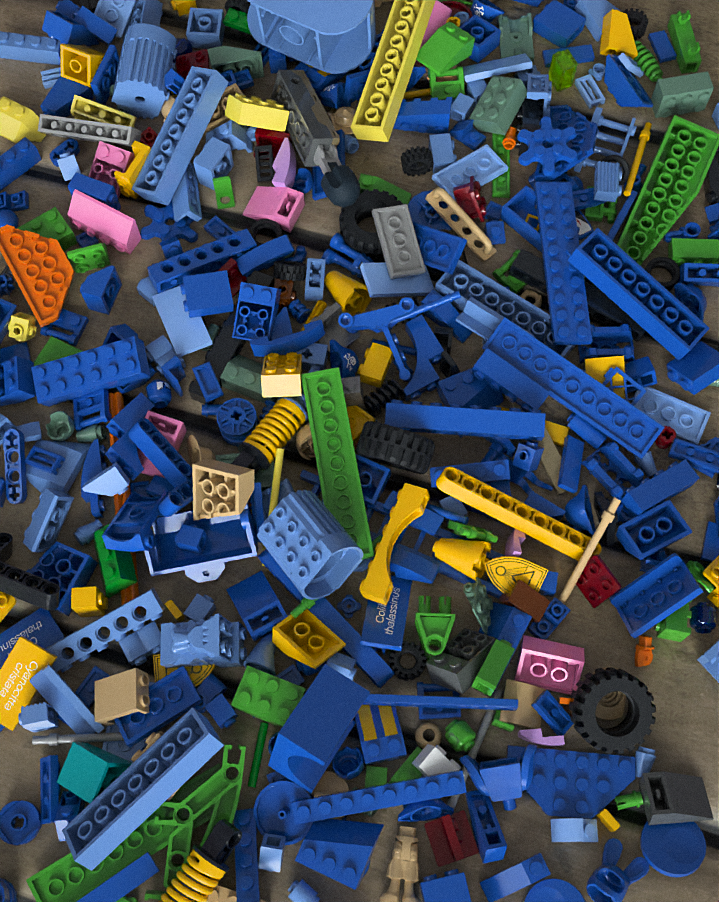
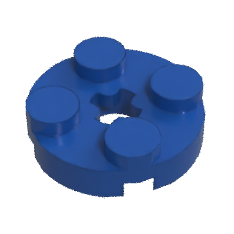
M23 800L12 801L0 811V838L8 844L17 846L27 844L37 836L42 827L40 811L31 802ZM17 817L24 819L22 827L15 828V819Z

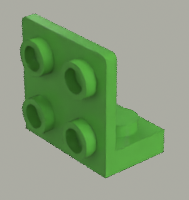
M105 243L67 252V256L76 273H84L91 269L111 265Z

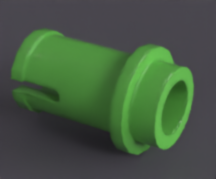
M633 790L630 794L614 798L618 811L634 806L639 808L640 805H643L640 791L636 792Z

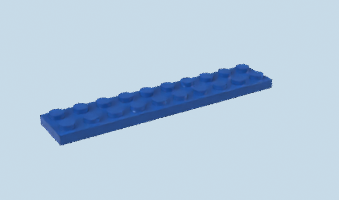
M535 182L534 189L553 345H589L592 343L584 275L568 261L569 257L579 246L571 182Z
M504 317L482 348L484 351L488 348L549 391L550 397L639 459L644 457L665 428L506 317Z

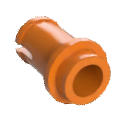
M510 127L503 139L502 144L507 150H511L516 146L515 137L517 129L515 127Z

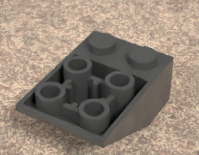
M464 628L446 644L442 654L434 655L426 662L431 682L461 694L465 693L472 686L496 638Z
M665 771L642 773L639 789L648 825L714 819L702 777Z

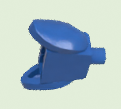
M528 744L523 752L522 760L521 756L485 761L479 765L475 759L464 755L459 758V761L467 770L472 782L480 793L490 796L493 802L502 801L504 810L511 811L517 808L515 798L522 797V792L527 790L532 783L534 754L537 745Z

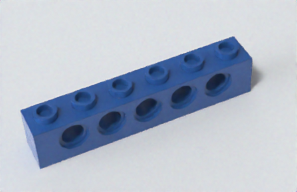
M246 228L213 242L203 244L195 249L188 250L185 253L172 256L167 260L152 264L147 267L149 279L159 294L183 284V276L218 271L231 258L233 260L238 259L256 248L257 244Z

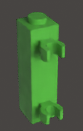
M689 10L686 13L678 11L677 14L671 15L667 26L681 74L697 72L702 61L699 53L701 48L699 42L695 40L690 23L691 15Z

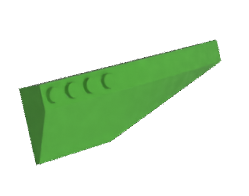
M676 115L673 116L665 131L616 243L639 265L644 262L698 195L719 146V134Z

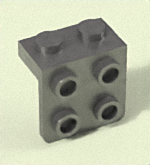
M337 302L332 306H327L320 316H316L310 321L311 323L322 320L325 335L317 342L328 345L329 353L330 340L335 339L341 346L348 348L360 338L359 331L352 334L339 325L338 318L342 314V310Z

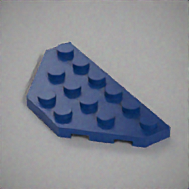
M568 105L550 106V118L554 129L564 130L569 126L575 128L577 135L567 143V146L578 153V160L575 163H568L564 160L558 161L555 164L556 172L553 176L544 175L543 167L538 162L535 180H555L594 154L598 133L597 124L589 122L581 113H575ZM546 141V143L543 144V146L545 148H551L552 144Z
M508 745L507 758L521 756L522 760L526 747ZM536 748L533 779L526 792L537 802L547 816L593 819L635 780L636 757Z

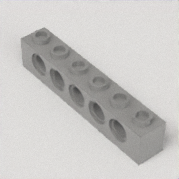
M40 114L38 132L49 136L97 143L101 141L111 145L131 148L134 141L140 142L142 132L130 126Z

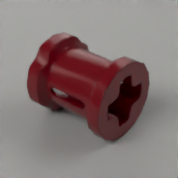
M664 426L665 428L655 440L657 447L666 449L670 447L672 441L676 438V432L670 426Z

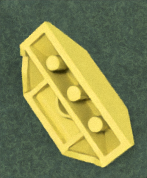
M74 95L70 110L75 119L134 127L137 118L129 113Z
M5 96L1 97L0 136L14 143H18L25 137L30 142H41L46 134L38 132L39 117L31 109Z

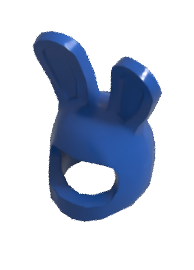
M615 838L608 839L604 845L602 865L593 872L586 883L588 895L594 902H622L629 885L643 878L648 873L650 867L646 859L636 857L623 871L620 867L616 866L623 850L622 843Z

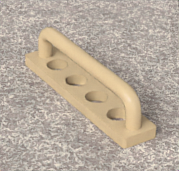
M437 187L426 195L425 199L459 237L467 240L466 245L483 263L497 252L492 246L491 240L446 190ZM439 202L447 203L448 208H441ZM453 214L457 215L459 221H453L450 216ZM462 228H469L471 230V234H464ZM474 241H481L483 247H476Z

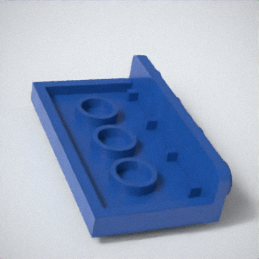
M673 553L611 596L610 602L616 607L627 630L635 639L704 591L686 563L677 553Z

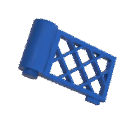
M611 367L604 375L606 380L602 384L606 386L610 381V387L607 388L611 391L615 388H624V400L627 402L634 400L631 403L633 406L647 391L618 367L615 369ZM618 373L623 377L624 385L613 386L612 377ZM627 387H636L641 392L636 398H628ZM572 413L566 420L569 422L567 426L596 450L608 437L575 413Z

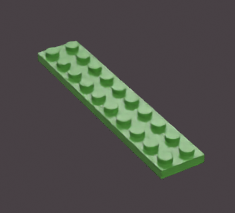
M339 367L301 374L323 503L363 551L362 560L373 558L374 551Z
M220 763L183 784L170 800L181 801L221 768ZM212 804L194 820L193 830L211 819L215 804ZM161 806V808L155 810L92 871L74 861L72 854L69 853L26 879L36 902H76L149 851L152 856L168 846L169 835L177 826L154 824L155 815L173 817L174 808ZM181 808L178 810V816L181 819H187L190 816V812L186 808Z

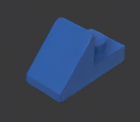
M473 119L458 121L448 132L450 136L473 151L479 149L486 141V136L473 128Z

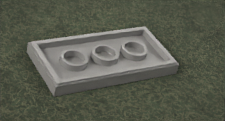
M402 204L373 209L372 215L390 279L424 274L426 269L408 205Z

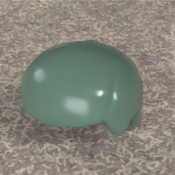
M56 411L50 415L51 421L46 424L47 435L53 441L63 442L67 440L74 432V421L64 411Z

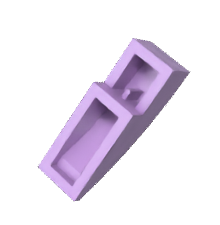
M284 138L272 165L276 172L272 183L275 187H288L292 189L296 176V155L289 139Z

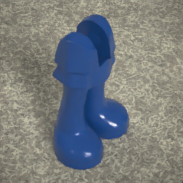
M336 233L332 237L330 247L344 253L355 261L352 263L331 249H327L321 258L326 259L325 265L338 264L349 270L352 275H357V278L364 279L361 269L358 268L361 262L375 263L369 256L367 257L364 253L361 254L349 247L340 233Z

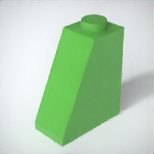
M503 639L500 641L495 640L471 686L472 688L491 697L515 651L511 643Z

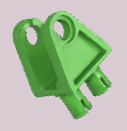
M424 596L418 597L419 607L418 613L415 615V628L427 660L433 657L431 655L443 653L455 621V614H451L452 598L446 596V605L444 604V596L438 598L439 613H431L430 596H426L425 604ZM435 645L439 650L434 651L430 649V646Z

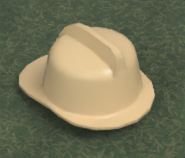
M194 435L189 436L188 453L192 464L206 459L216 460L211 449L199 446Z

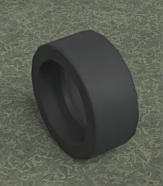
M609 155L603 158L601 162L609 163L614 161L621 164L623 176L621 181H619V185L623 186L630 174L627 161L618 155Z
M270 219L256 221L249 230L257 247L263 243L256 241V235L263 230L275 232L276 238L283 236L280 225Z
M667 257L653 258L648 262L645 270L651 275V271L654 268L666 269L671 274L672 279L669 282L659 283L668 291H671L680 277L678 265Z

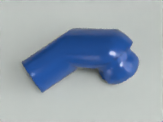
M302 245L297 246L294 257L286 258L284 261L302 263L307 256L305 247Z

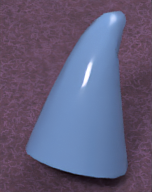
M272 632L264 636L255 645L243 662L245 668L248 665L276 676L274 654L277 646L272 643Z

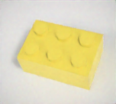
M236 93L235 95H228L225 116L241 125L285 132L290 111L286 110L284 105L276 103L277 101L266 99V101H263L256 96L247 98L244 94Z

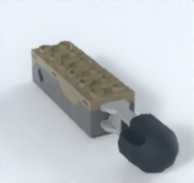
M278 70L271 99L277 101L276 103L284 105V108L290 111L286 130L290 134V138L304 166H320L324 174L321 186L326 196L334 205L340 207L353 205L360 195V183L355 173L351 172L349 166L342 165L338 158L336 148L340 142L339 134H337L333 123L323 108L304 70Z

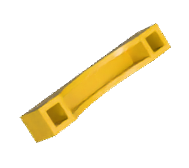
M405 483L403 488L398 491V501L391 508L389 523L385 524L383 528V537L381 542H378L375 547L376 554L374 559L368 564L366 579L364 578L360 584V592L364 598L387 606L394 588L390 573V558L394 544L402 531L413 520L423 515L430 498L427 489Z

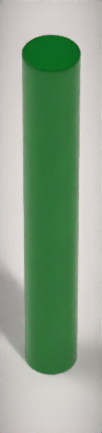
M260 723L248 787L256 788L268 723Z

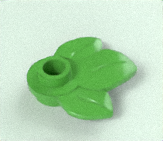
M697 561L687 562L686 565L697 582L701 583L708 593H711L716 587L703 575V566Z

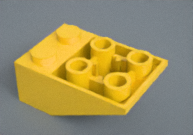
M290 352L286 355L270 353L264 356L261 372L263 398L302 396V354H297L296 352Z

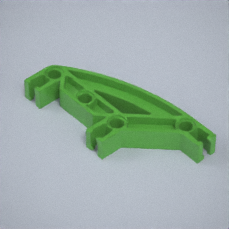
M225 743L222 767L181 801L166 800L161 805L174 808L173 817L155 815L154 824L177 826L169 835L163 883L165 888L172 886L171 881L177 878L176 873L178 871H183L181 868L182 864H188L187 857L191 851L194 820L212 804H215L210 822L200 843L201 846H203L219 820L227 819L230 823H233L241 791L246 745H238V749L241 750L240 761L236 763L228 761V749H232L233 745ZM229 767H236L239 773L237 777L229 778L226 770ZM179 809H188L190 816L187 819H181L178 816ZM181 854L184 857V862L182 864H175L172 856ZM147 889L144 900H161L162 894H167V892Z

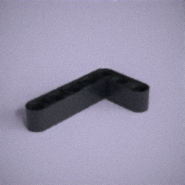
M0 533V591L45 610L58 608L60 599V587L58 584L4 563L12 556L13 537L9 533Z

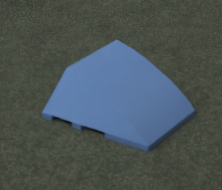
M37 440L34 446L59 454L65 458V461H61L60 464L62 466L60 469H56L58 472L56 475L26 464V480L41 493L45 488H55L70 495L68 491L84 464L91 444ZM38 452L34 453L37 456L46 458L54 462L56 460L54 458L48 457ZM31 458V460L34 462L43 464L48 467H52L51 465Z

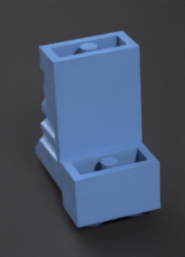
M214 614L208 620L200 618L198 622L190 620L176 624L172 622L162 623L160 665L165 668L217 665L220 668L244 666L243 662L247 658V650L244 648V640L247 638L246 628L240 622H230L220 614Z

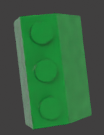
M107 524L94 532V546L105 597L109 599L138 581L131 552L106 549L102 534L109 526Z

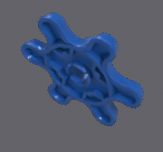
M548 116L540 120L539 130L530 132L522 129L518 132V141L528 146V150L519 156L518 162L523 166H527L532 162H539L543 167V174L553 176L556 172L555 164L558 161L564 160L568 163H575L578 160V153L567 146V143L576 137L577 132L571 126L564 130L554 129L552 127L553 122ZM548 141V143L552 144V147L545 148L543 144Z
M172 200L168 206L163 208H156L153 205L145 207L144 214L152 220V223L141 229L140 235L142 239L149 240L153 237H158L161 241H165L175 236L177 239H185L189 243L197 241V232L190 228V224L195 220L187 215L178 222L175 221L173 225L166 224L169 219L174 221Z

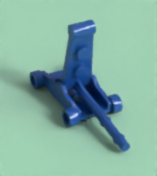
M458 290L433 301H428V303L417 306L411 298L404 297L400 300L399 304L354 316L349 313H342L338 318V323L352 334L360 330H373L376 333L384 332L400 369L399 377L403 381L408 382L412 379V373L406 368L404 362L407 359L403 350L399 351L397 344H399V340L395 333L392 334V328L400 321L408 318L414 319L420 313L430 309L433 310V308L461 298Z

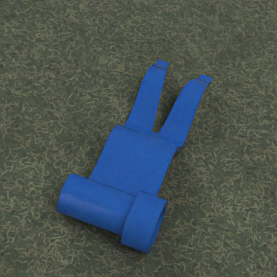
M492 442L488 448L489 451L481 460V462L508 459L509 482L520 486L527 495L533 490L523 477L538 487L550 491L553 490L552 486L540 481L532 471L528 472L512 465L513 461L503 454L505 449L496 442Z

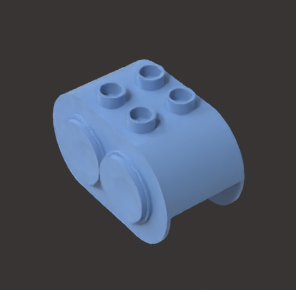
M247 0L250 2L247 14L248 28L258 43L326 73L340 74L355 69L368 58L374 48L376 41L375 0Z

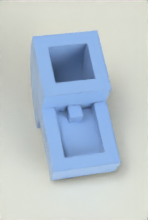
M550 819L552 842H598L597 819Z

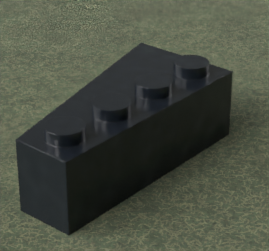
M526 96L520 110L517 112V120L520 121L516 126V134L522 129L530 132L540 129L539 122L543 118V99L532 100L527 99ZM516 138L515 148L518 149V156L528 150V146Z

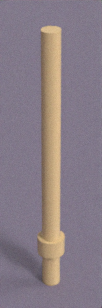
M614 497L607 511L604 510L601 515V522L558 598L563 604L566 603L608 524L614 520V513L621 502L620 499Z

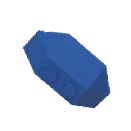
M608 54L606 56L604 82L608 87V91L616 98V103L621 107L651 108L654 105L651 98L634 74L623 65L618 58L619 55Z

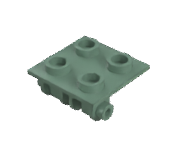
M477 577L476 583H466L463 591L472 606V610L484 634L487 635L488 626L491 625L490 610L493 609V601L487 595L486 586L482 585L479 577Z

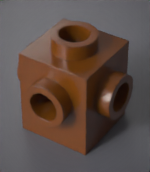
M276 278L274 288L281 289L278 308H288V305L293 300H296L297 296L294 281Z

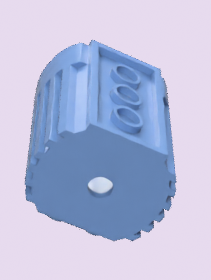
M145 23L133 24L132 27H128L121 49L111 102L117 105L119 110L121 108L123 112L135 115L137 118L143 117L142 119L158 117L164 101H167L170 95V91L165 87L164 76L171 68L174 69L175 63H173V59L175 60L177 49H175L177 39L170 32L161 27Z
M297 490L296 493H289L287 497L279 502L260 526L259 533L256 535L302 596L309 600L323 598L339 589L362 562L363 551L316 494L310 490Z

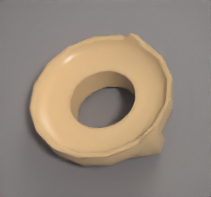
M527 289L520 295L523 299L533 297L535 299L533 305L538 308L541 307L542 296Z
M431 722L421 723L416 729L415 740L422 749L427 744L436 746L441 743L442 733L436 724ZM425 730H432L434 732L435 738L433 741L428 742L424 740L423 732Z

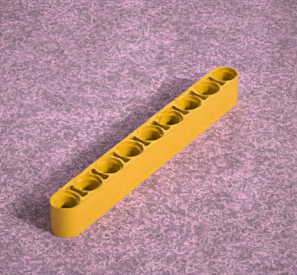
M446 467L436 480L438 489L577 561L580 560L591 540V537L454 467ZM599 543L597 544L590 559L594 555H599L601 553L602 548Z

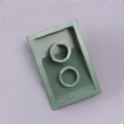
M230 46L207 49L211 69L217 70L220 74L228 70L236 73L248 69L252 79L264 77L260 51Z

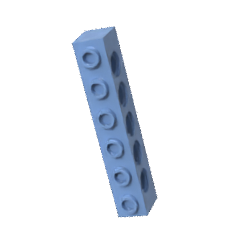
M154 587L47 647L45 650L57 656L52 666L55 671L61 670L62 673L73 667L72 663L76 660L80 662L86 660L91 656L90 652L96 649L100 652L109 646L108 642L113 639L117 642L126 637V632L133 629L135 632L144 627L143 622L149 619L153 622L163 616L161 612L165 610V606ZM138 606L146 609L145 616H140L137 613L136 609ZM119 617H126L128 625L122 626L119 623ZM101 627H107L110 630V636H104L101 633ZM89 637L92 640V646H86L83 643V638ZM65 648H72L74 656H68L65 653Z

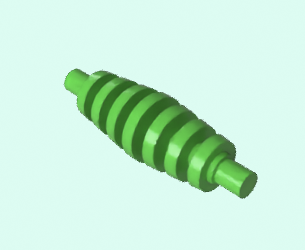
M639 40L635 41L638 56L634 60L637 62V66L641 67V70L644 71V74L651 82L663 79V72L659 64H657L654 55Z

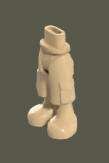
M399 826V835L396 836L397 840L393 846L386 877L391 879L390 886L386 893L380 895L379 902H399L401 879L405 881L401 902H420L414 892V883L419 881L420 870L418 844L415 843L418 842V838H416L417 828Z

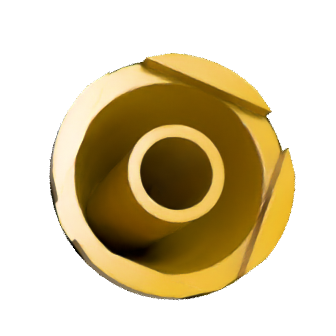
M336 270L326 274L324 283L334 300L341 306L342 313H349L354 316L355 313H362L368 307L372 298H370L365 284Z
M440 538L439 541H435L433 552H435V557L476 581L477 577L482 578L485 573L484 563L489 561L486 558L487 552L491 553V544L486 541Z

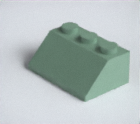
M237 355L227 363L220 376L224 388L264 404L266 400L276 402L278 398H263L261 383L263 364L249 358Z

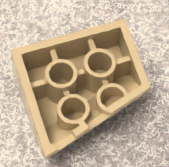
M212 459L192 464L193 521L241 514L254 491V469Z

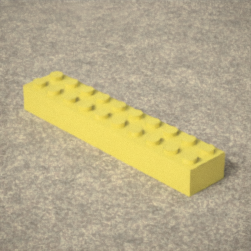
M394 0L351 124V129L357 139L389 142L436 0Z

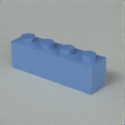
M0 31V58L61 66V41L49 37Z

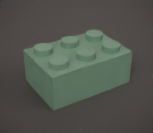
M708 71L658 79L651 97L654 104L652 109L655 118H665L672 115H683L685 113L705 110L714 89Z
M492 76L469 118L474 120L473 124L478 131L506 135L527 96V88L522 80Z

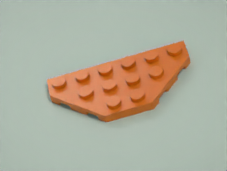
M10 225L1 227L0 251L40 327L42 328L58 320L75 274L58 240L49 239L27 230L16 229Z

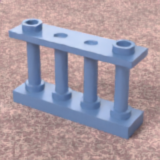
M596 107L591 122L596 123L600 127L603 125L626 132L627 135L625 139L599 132L598 130L597 139L620 145L622 149L618 153L595 146L594 153L606 157L609 155L623 157L630 136L634 137L637 126H634L636 118H632L630 126L604 119V116H601L603 108ZM588 157L577 164L573 171L580 173L582 166L596 168L598 161L591 160Z

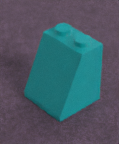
M73 742L63 768L60 771L57 783L90 804L133 762L89 743Z

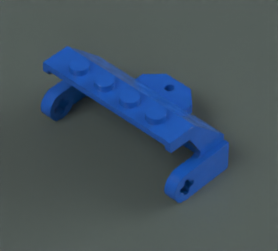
M247 502L242 513L239 515L219 516L193 521V510L175 513L171 517L158 516L152 524L155 538L152 529H149L150 534L153 536V545L144 552L151 576L185 570L186 576L197 583L216 580L225 569L228 561L258 555L259 546L249 503ZM182 524L188 526L190 524L197 525L204 529L209 538L202 555L180 550L175 543L176 532L180 530Z

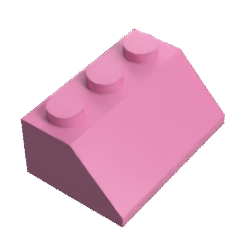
M523 635L514 680L546 690L571 695L573 690L577 691L578 686L576 684L580 680L585 663L584 648Z

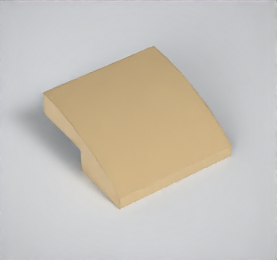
M506 679L503 699H518V709L516 711L501 710L499 721L519 725V727L526 729H540L542 717L531 704L546 689Z

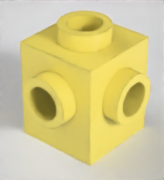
M22 312L11 315V320L8 323L9 337L15 338L18 342H26L32 339L37 332V327L35 326L36 317Z

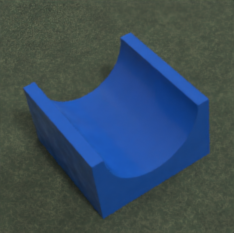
M325 664L279 731L268 766L309 793H312L356 723L353 719L370 691Z

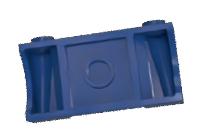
M164 490L162 494L156 497H146L136 491H132L102 534L106 549L128 552L148 550L154 541L149 529L157 516H164L160 513L158 504L169 494V491Z

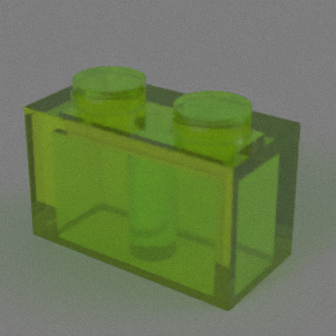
M568 49L558 51L552 56L549 80L552 81V85L557 92L573 85L578 63Z

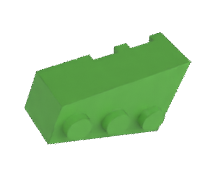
M689 602L654 625V630L657 631L656 637L681 642L691 634V628L687 627V620L692 617V611H689Z

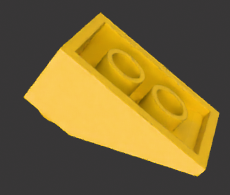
M308 609L302 612L296 619L290 614L275 625L272 631V643L285 655L314 669L318 668L346 646L343 640Z

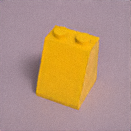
M60 44L61 77L91 87L90 83L105 54L85 46Z

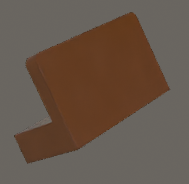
M517 580L510 593H502L499 599L503 604L515 607L532 616L530 622H540L550 603L548 599L522 580Z

